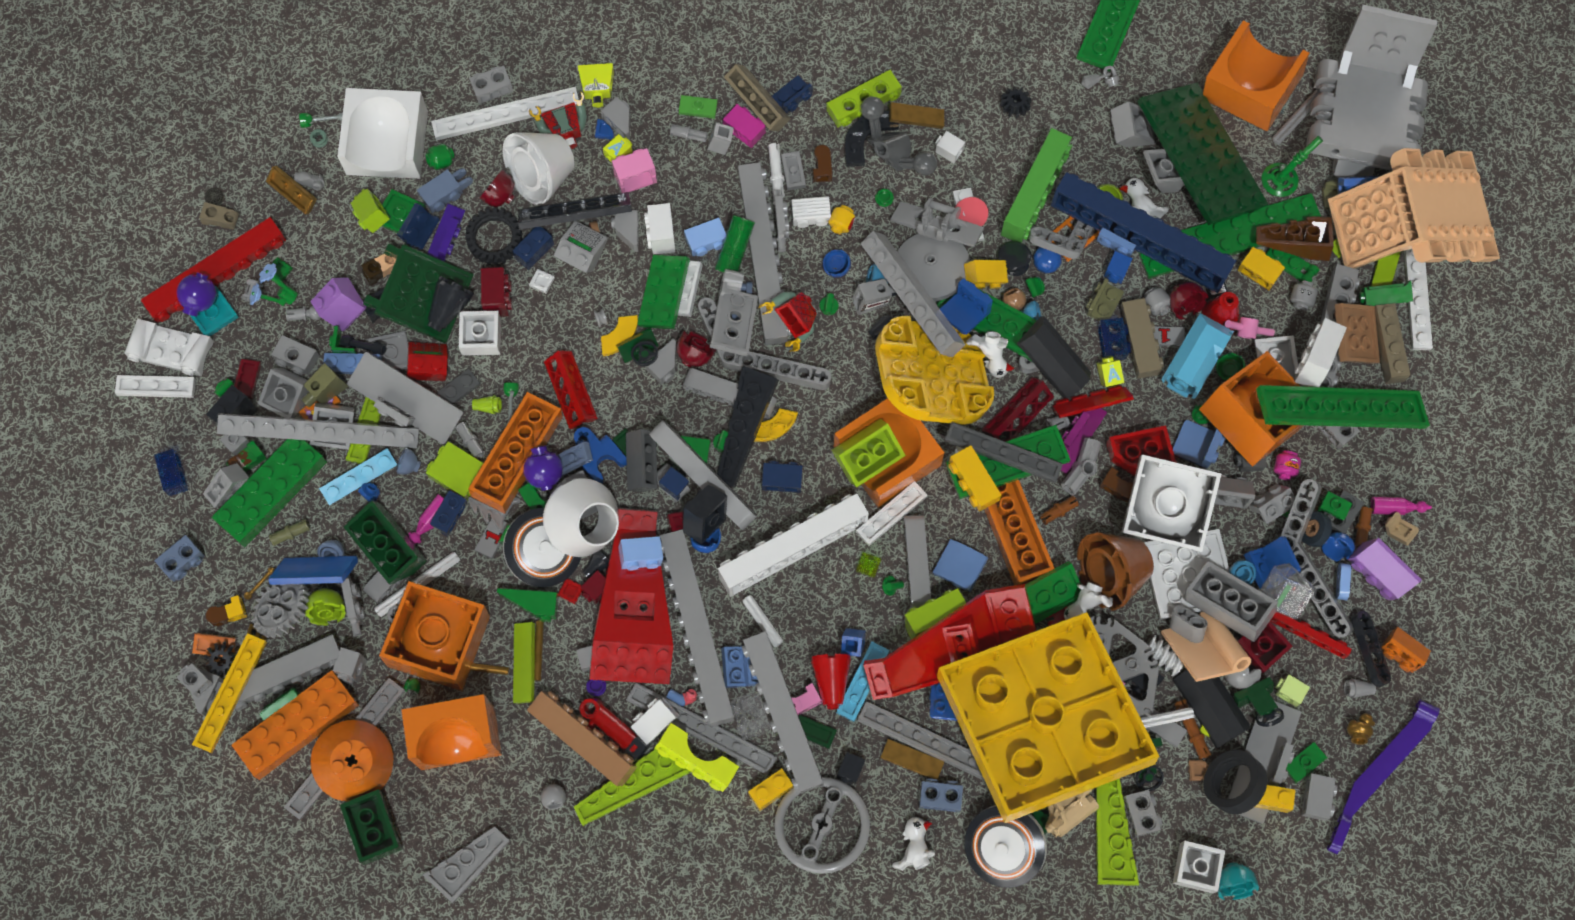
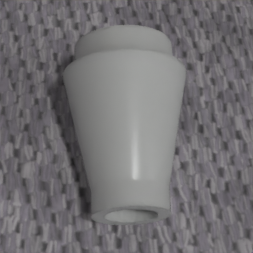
M1352 678L1344 683V694L1351 699L1376 693V686L1373 683Z

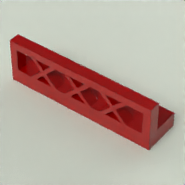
M557 351L546 359L544 364L569 429H575L583 422H594L598 418L572 351ZM555 360L557 362L556 371H554L552 362ZM560 377H562L564 381L563 388H561L559 384ZM567 394L570 396L569 405L566 403ZM573 411L576 412L578 417L575 422L572 419Z

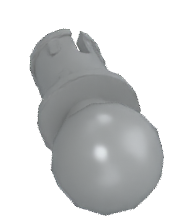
M306 306L298 309H286L287 321L302 319L307 321V317L313 320L321 318L313 306L309 310L306 309Z

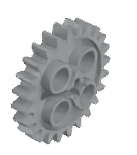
M304 584L272 585L271 588L267 586V591L260 593L261 599H256L258 605L252 607L256 610L251 613L254 617L251 622L254 623L253 627L256 631L267 638L272 637L274 639L276 635L281 637L283 632L288 634L290 627L295 629L294 624L296 622L301 623L299 618L305 616L303 611L308 609V606L305 605L309 601L307 598L310 595L307 592L308 588Z

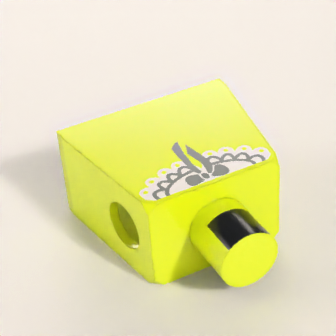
M613 63L578 65L585 99H592L593 107H602L603 98H611L614 78Z

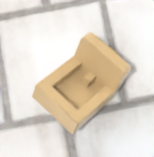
M1398 512L1390 516L1385 523L1387 535L1406 546L1409 545L1419 532L1416 526L1402 520Z

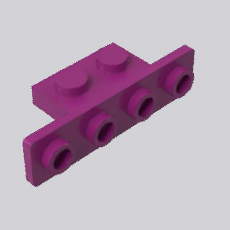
M1099 408L1083 412L1081 416L1077 415L1071 423L1074 427L1070 432L1066 431L1062 437L1071 461L1062 465L1061 472L1068 473L1080 454L1084 438L1092 437L1107 414L1105 410Z

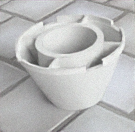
M516 132L508 135L504 140L503 160L505 167L510 169L515 188L522 197L532 204L546 203L574 168V156L570 146L558 134Z
M587 478L573 479L564 485H560L549 497L543 513V526L550 543L560 552L573 557L589 556L600 551L615 537L619 526L618 507L614 496L603 484ZM595 505L599 514L598 523L590 534L582 536L579 528L581 516L589 507Z

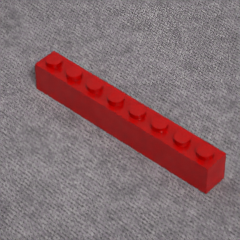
M269 217L141 299V302L157 323L164 322L170 318L171 314L176 311H182L184 308L177 298V287L183 278L192 274L196 275L197 272L208 275V279L213 282L215 287H218L219 283L232 279L235 273L241 269L249 268L255 260L266 257L267 253L272 249L280 248L286 239L271 217Z

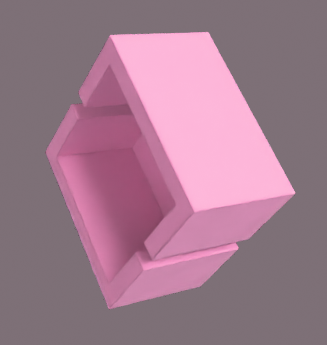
M647 148L635 150L632 154L621 155L612 160L614 176L621 193L632 192L657 183L655 166Z

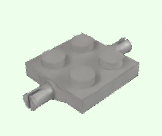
M774 190L773 205H775L778 252H785L786 238H789L787 202H783L780 190Z
M349 574L345 581L341 583L353 636L362 635L360 625H363L362 619L365 618V611L359 603V600L362 599L360 588H357L355 583L353 584Z

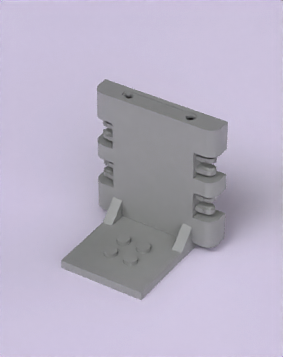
M1362 4L1339 60L1324 59L1317 66L1314 88L1320 89L1321 93L1313 100L1310 116H1315L1318 120L1309 129L1306 146L1317 136H1320L1323 142L1311 152L1312 154L1392 171L1390 160L1396 151L1403 148L1420 149L1422 155V147L1416 140L1421 139L1424 133L1425 119L1419 112H1423L1427 104L1428 83L1423 79L1415 78V74L1437 27V20Z

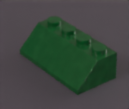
M371 501L344 526V529L389 585L413 575L427 562L382 504Z

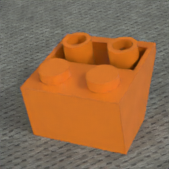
M1399 627L1392 630L1381 645L1386 658L1394 659L1399 663L1401 669L1412 673L1425 665L1431 652Z

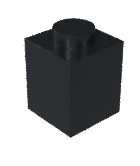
M846 752L837 777L841 778L840 781L849 786L852 783L856 785L866 759Z

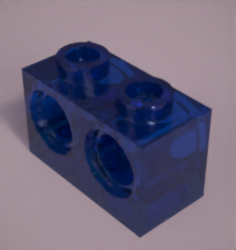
M1123 318L1100 320L1098 332L1102 357L1113 356L1114 359L1125 360L1131 352L1130 342L1126 340V335H1128L1127 324H1124ZM1114 328L1118 333H1111L1109 329ZM1112 346L1119 347L1121 351H1114Z
M174 449L154 454L163 491L168 496L188 491L179 454Z

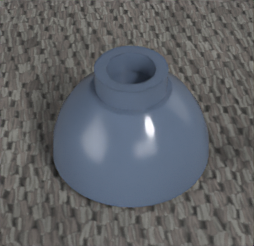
M408 448L403 450L396 466L397 474L405 475L418 471L421 462L417 460L413 451Z
M328 540L318 547L317 554L318 557L344 556L345 551L340 541Z

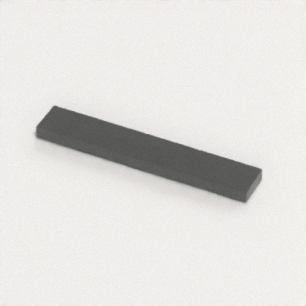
M954 422L951 423L945 438V442L963 449L972 446L976 454L1056 483L1063 465Z

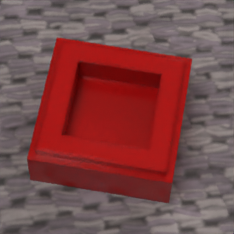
M566 579L558 596L575 605L582 593V585Z

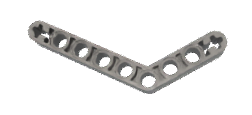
M706 297L699 301L698 310L711 340L713 328L710 327V324L714 323L717 307L711 298ZM704 307L710 309L711 315L708 316V312ZM716 349L719 360L726 369L741 372L742 367L745 366L777 378L779 381L818 390H826L831 384V373L825 368L750 351L747 356H742ZM728 355L734 357L732 361H726L724 358ZM745 360H751L753 362L751 365L743 364ZM769 364L771 368L765 370L762 368V365ZM783 368H787L790 370V372L787 374H783L780 372V370ZM805 372L809 376L807 378H801L799 374ZM821 377H825L823 382L820 381Z
M1307 479L1300 485L1280 537L1291 538L1294 542L1291 549L1295 557L1299 554L1304 557V563L1300 565L1301 571L1296 575L1335 636L1346 637L1353 631L1352 623L1301 544L1321 493L1320 483L1316 480ZM1313 483L1312 487L1315 488V491H1310L1309 493L1307 486ZM1303 495H1306V496H1308V497H1312V499L1310 500V499H1308V498H1302V497H1303ZM1302 501L1308 504V509L1305 512H1301L1299 509V504ZM1297 519L1300 521L1301 527L1295 531L1292 528V522ZM1310 571L1315 575V579L1311 583L1306 580V574ZM1320 588L1326 593L1325 598L1322 600L1316 596V592ZM1331 605L1336 608V614L1333 617L1327 614V608ZM1341 616L1342 619L1338 621L1341 625H1346L1345 633L1339 632V623H1333L1332 620L1338 619Z

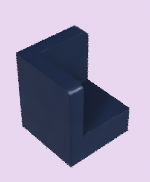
M672 467L659 481V487L677 501L680 498V493L689 484V480Z

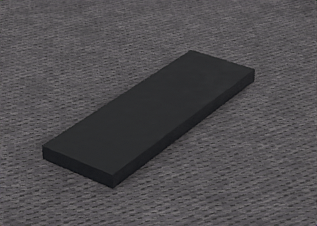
M629 192L519 209V230L632 212Z

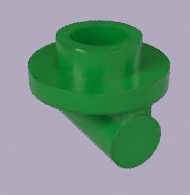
M1034 277L1025 280L1033 298L1044 293L1045 285L1041 278Z
M829 293L827 297L821 300L820 310L825 315H833L837 312L838 301L834 298V294Z
M228 378L219 382L214 393L221 398L231 385L234 386L233 382Z
M1195 405L1192 412L1194 421L1199 424L1208 423V418L1199 410L1202 405Z
M722 430L714 438V447L719 452L724 451L725 439L728 436L727 431Z
M893 576L885 577L882 583V589L888 596L894 595L897 589L904 587V583L902 581L896 582Z

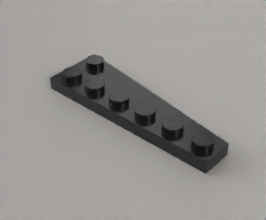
M745 366L741 370L737 388L738 393L733 405V415L729 422V432L725 439L724 451L717 473L727 485L734 488L737 485L779 381L777 378Z

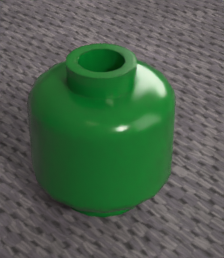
M438 144L428 148L427 153H425V159L429 167H432L434 170H440L451 166L454 152L446 144Z

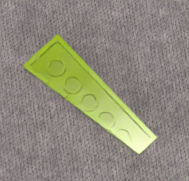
M654 749V751L635 763L637 766L636 770L623 786H616L609 781L602 788L596 790L575 805L574 809L582 826L692 772L686 768H680L675 764L674 760L661 756L658 750Z
M1119 778L1095 788L1096 802L1099 805V809L1096 810L1097 885L1138 886V874L1133 857L1132 842L1129 835L1128 820L1126 819L1125 804Z

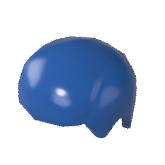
M1040 247L1033 256L1034 266L1039 272L1045 274L1053 273L1062 264V256Z
M841 249L828 252L823 259V269L833 278L843 277L851 268L849 255Z
M718 528L703 544L691 538L692 547L702 553L715 551L721 541L720 529Z
M1333 532L1325 544L1322 545V550L1328 558L1338 562L1345 557L1349 559L1355 551V545L1347 534Z

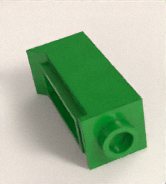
M1411 280L1405 284L1361 288L1362 292H1359L1360 303L1367 306L1413 302Z

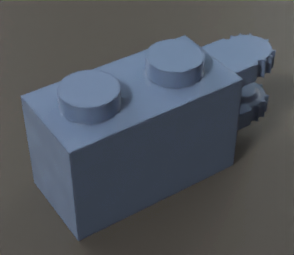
M462 168L451 174L447 169L417 189V192L431 213L439 212L450 201L459 199L463 193L462 190L470 186L473 179L467 177L458 183L457 181L466 175V170Z

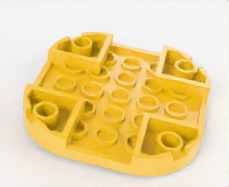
M899 316L891 319L879 333L875 343V351L882 386L889 401L899 411L911 418L922 421L970 424L979 420L989 409L994 399V387L988 384L983 362L985 355L979 347L966 344L953 357L942 355L919 323L911 321V316ZM954 328L965 344L972 337L969 333L964 335Z

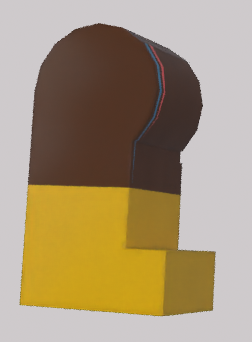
M237 595L231 597L232 603L209 608L206 612L207 621L218 627L246 618L247 614L242 598Z

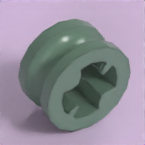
M316 129L310 134L313 146L320 148L327 144L328 137L323 130ZM321 135L323 139L317 142L315 137L318 138L317 136Z

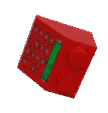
M408 342L407 377L412 380L446 381L447 344Z

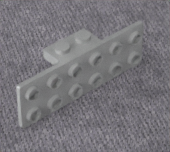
M369 352L364 353L347 383L348 386L375 402L373 406L378 409L377 411L381 415L386 417L389 415L397 425L402 427L413 425L442 444L447 443L464 414L456 406Z
M1276 701L1275 703L1278 708L1283 710L1284 719L1280 723L1269 727L1259 726L1255 719L1244 750L1263 765L1267 773V785L1278 786L1286 781L1288 771H1286L1288 763L1291 764L1295 752H1292L1294 745H1291L1301 715V711ZM1263 716L1259 718L1260 722H1262ZM1280 716L1275 717V718L1272 719V720H1268L1267 722L1274 721V720H1276L1277 718H1279ZM1239 765L1228 799L1240 796L1248 787L1250 782L1248 766ZM1254 807L1245 813L1237 815L1263 824L1268 810Z

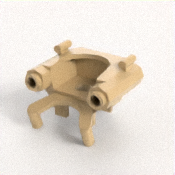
M1092 789L1048 806L1049 817L1045 825L1047 832L1051 833L1054 837H1062L1099 809L1098 803L1089 794Z

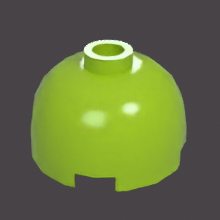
M322 588L308 596L309 601L305 604L308 606V609L305 610V617L309 618L310 623L327 626V621L337 620V622H340L345 617V603L343 597L337 591Z

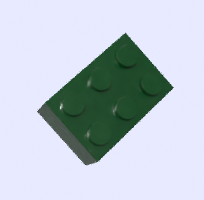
M378 789L340 805L361 864L366 865L403 850L382 791Z

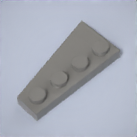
M493 827L472 841L471 844L438 864L431 871L423 874V876L449 901L454 903L506 847L510 840L496 827Z

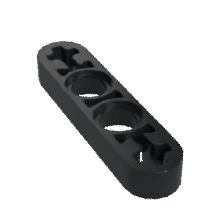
M1359 611L1351 617L1352 626L1370 679L1375 686L1382 687L1390 683L1391 674L1370 615L1366 611ZM1365 635L1370 638L1371 644L1366 641ZM1372 654L1376 656L1377 663L1372 659Z

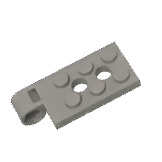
M725 269L720 286L710 348L747 356L758 296L740 292L744 273ZM730 315H737L739 317V320H732ZM727 331H734L737 336L731 337Z

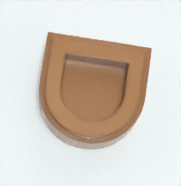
M1189 760V781L1204 780L1209 765L1203 760Z

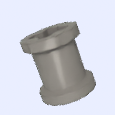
M247 279V287L241 298L244 301L250 302L253 286L258 283L259 288L262 289L263 284L256 280Z
M1056 416L1052 419H1045L1047 428L1057 425L1058 430L1070 427L1068 417L1059 418Z

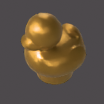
M1364 713L1359 717V721L1353 719L1349 722L1347 732L1351 736L1352 743L1357 745L1367 744L1368 739L1373 735L1372 726L1375 725V722H1373V717L1370 714Z

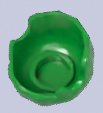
M1234 353L1221 356L1216 364L1218 376L1222 380L1227 381L1246 367L1245 361L1242 356Z

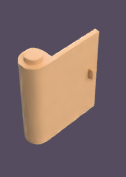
M1203 611L1199 615L1206 619L1208 625L1204 639L1200 643L1190 642L1171 628L1161 630L1165 640L1196 682L1241 672L1251 664V658L1226 625Z

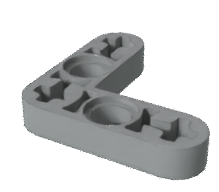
M1077 221L1069 238L1042 227H1034L1031 229L1029 241L1036 246L1062 256L1077 259L1080 257L1093 227L1087 225L1084 230L1082 229L1084 223ZM1078 235L1083 237L1084 239L1080 240L1077 239L1075 236ZM1051 241H1058L1060 244L1055 245Z

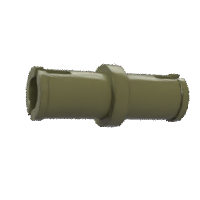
M306 519L291 526L286 525L284 529L269 534L270 541L273 546H276L288 539L293 540L295 536L310 531V525Z

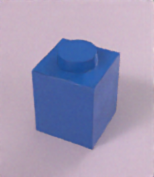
M1115 251L1104 277L1109 279L1111 283L1122 284L1133 258Z
M846 628L842 635L841 654L861 657L865 648L866 630Z

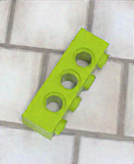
M888 70L829 101L826 111L837 128L842 125L845 127L851 124L852 120L863 116L861 113L862 99L875 96L881 99L883 104L888 101L892 102L900 97L902 86L892 71ZM880 90H881V91H884L885 93L879 94L877 91H880ZM851 107V108H853V110H850V111H849V110H846L845 108Z

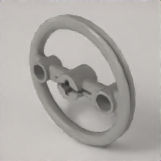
M822 777L824 785L820 787L828 788L826 801L821 813L815 815L812 819L813 832L808 844L802 849L801 855H797L790 848L785 838L783 827L786 810L794 798L801 793L799 789L795 790L793 787L782 798L777 808L774 826L778 845L788 860L803 870L824 874L842 870L859 857L868 841L870 820L863 799L852 787L840 780ZM835 792L840 797L837 801H831L828 796ZM847 795L855 804L860 815L861 831L855 847L844 858L828 864H818L816 862L819 857L818 850L823 838L828 836L833 828L832 816L836 807L842 802L843 796ZM825 819L827 827H823L819 832V825L817 823L821 824ZM806 850H815V857L807 858L805 856Z

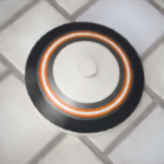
M545 508L532 509L518 516L508 527L503 541V555L511 573L523 583L535 587H550L560 584L574 573L581 560V557H573L560 552L550 543L543 526Z
M994 805L981 811L971 821L966 831L964 847L968 862L979 877L992 885L1013 888L1026 884L1037 875L1045 862L1047 854L1046 837L1042 827L1031 814L1004 823L997 806Z

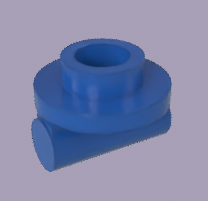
M364 483L358 490L369 503L371 501L376 502L380 494L377 486L372 483Z

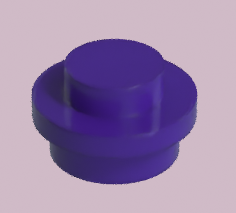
M589 679L586 684L588 693L594 697L603 695L607 687L606 682L603 680Z

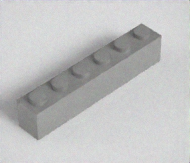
M330 635L254 669L234 709L236 711L242 710L247 707V703L262 701L266 698L267 694L272 692L274 694L280 693L285 690L287 685L300 684L304 681L303 678L307 676L315 677L320 675L325 668H334L340 651L336 637Z

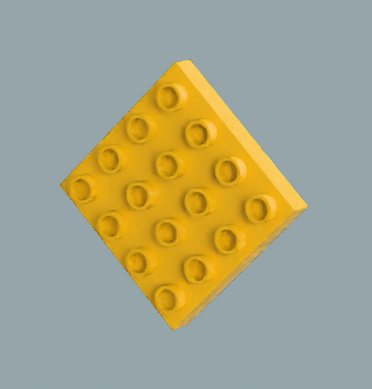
M1087 612L939 667L937 678L1004 823L1155 765L1160 757Z

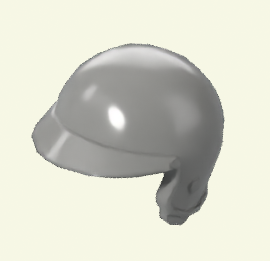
M1246 668L1241 672L1225 675V678L1232 687L1245 689L1260 680L1261 670L1253 669L1249 672V669Z

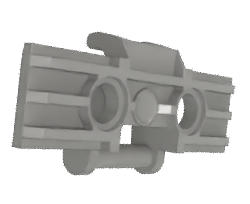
M932 198L927 200L924 208L900 202L890 221L916 229V232L920 235L939 241L951 240L971 247H975L984 231L982 226L958 219L961 207L954 208L933 201ZM933 209L948 214H946L944 220L933 216ZM922 217V221H917L915 218ZM957 228L959 229V231L952 232L950 231V229Z

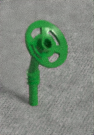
M1317 136L1303 150L1300 149L1288 165L1285 163H1273L1267 166L1261 177L1265 190L1277 197L1291 195L1297 189L1299 178L1294 168L1298 164L1301 165L1308 158V155L1323 142V139ZM1278 167L1271 174L1268 173L1272 168ZM1267 180H1272V183L1277 186L1276 190L1270 187ZM1290 184H1293V186L1289 190L1283 191V189L1289 187Z

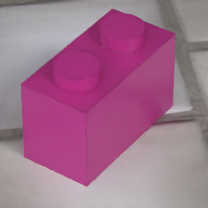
M738 104L723 119L724 125L734 128L733 135L750 148L766 133L765 124L759 118L752 116L747 108L741 107Z

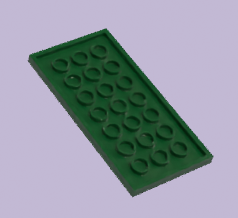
M1198 82L1140 97L1137 101L1208 225L1245 215L1269 205L1208 99L1203 95Z

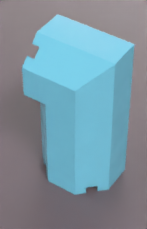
M1200 313L1162 377V382L1164 383L1166 380L1168 382L1167 387L1181 396L1187 397L1190 394L1193 395L1191 398L1195 399L1234 331Z

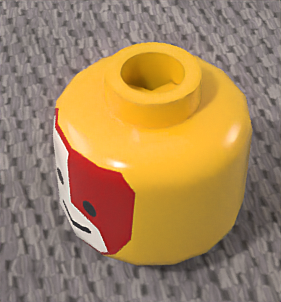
M845 205L834 208L828 220L829 225L832 227L831 230L839 235L848 233L856 219L853 214L854 211Z

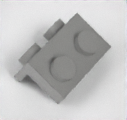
M1277 484L1270 487L1269 491L1265 494L1256 496L1249 505V508L1252 512L1260 514L1264 523L1269 524L1292 508L1295 496L1290 487Z

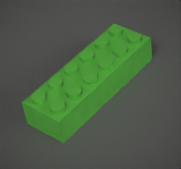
M1051 128L1004 221L1001 236L1021 243L1024 239L1027 240L1029 238L1033 224H1036L1040 210L1044 208L1048 194H1051L1056 178H1059L1062 167L1070 156L1073 146L1070 144L1071 136Z

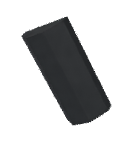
M1040 316L1017 343L1063 398H1069L1076 394L1090 380L1091 371L1045 316Z
M1186 670L1173 679L1189 707L1193 708L1196 718L1209 734V738L1216 749L1252 728L1219 677L1196 682L1189 671Z

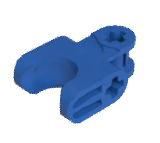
M581 427L575 431L574 441L576 445L582 442H589L593 461L581 467L592 480L601 484L604 483L603 476L598 470V466L603 460H613L620 467L627 465V458L607 435L598 440L589 428ZM581 437L587 438V441L581 440Z

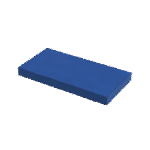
M357 556L284 558L268 580L271 585L343 583L358 563Z

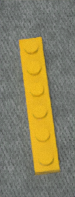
M248 633L246 634L192 743L193 746L213 753L267 644L265 640Z

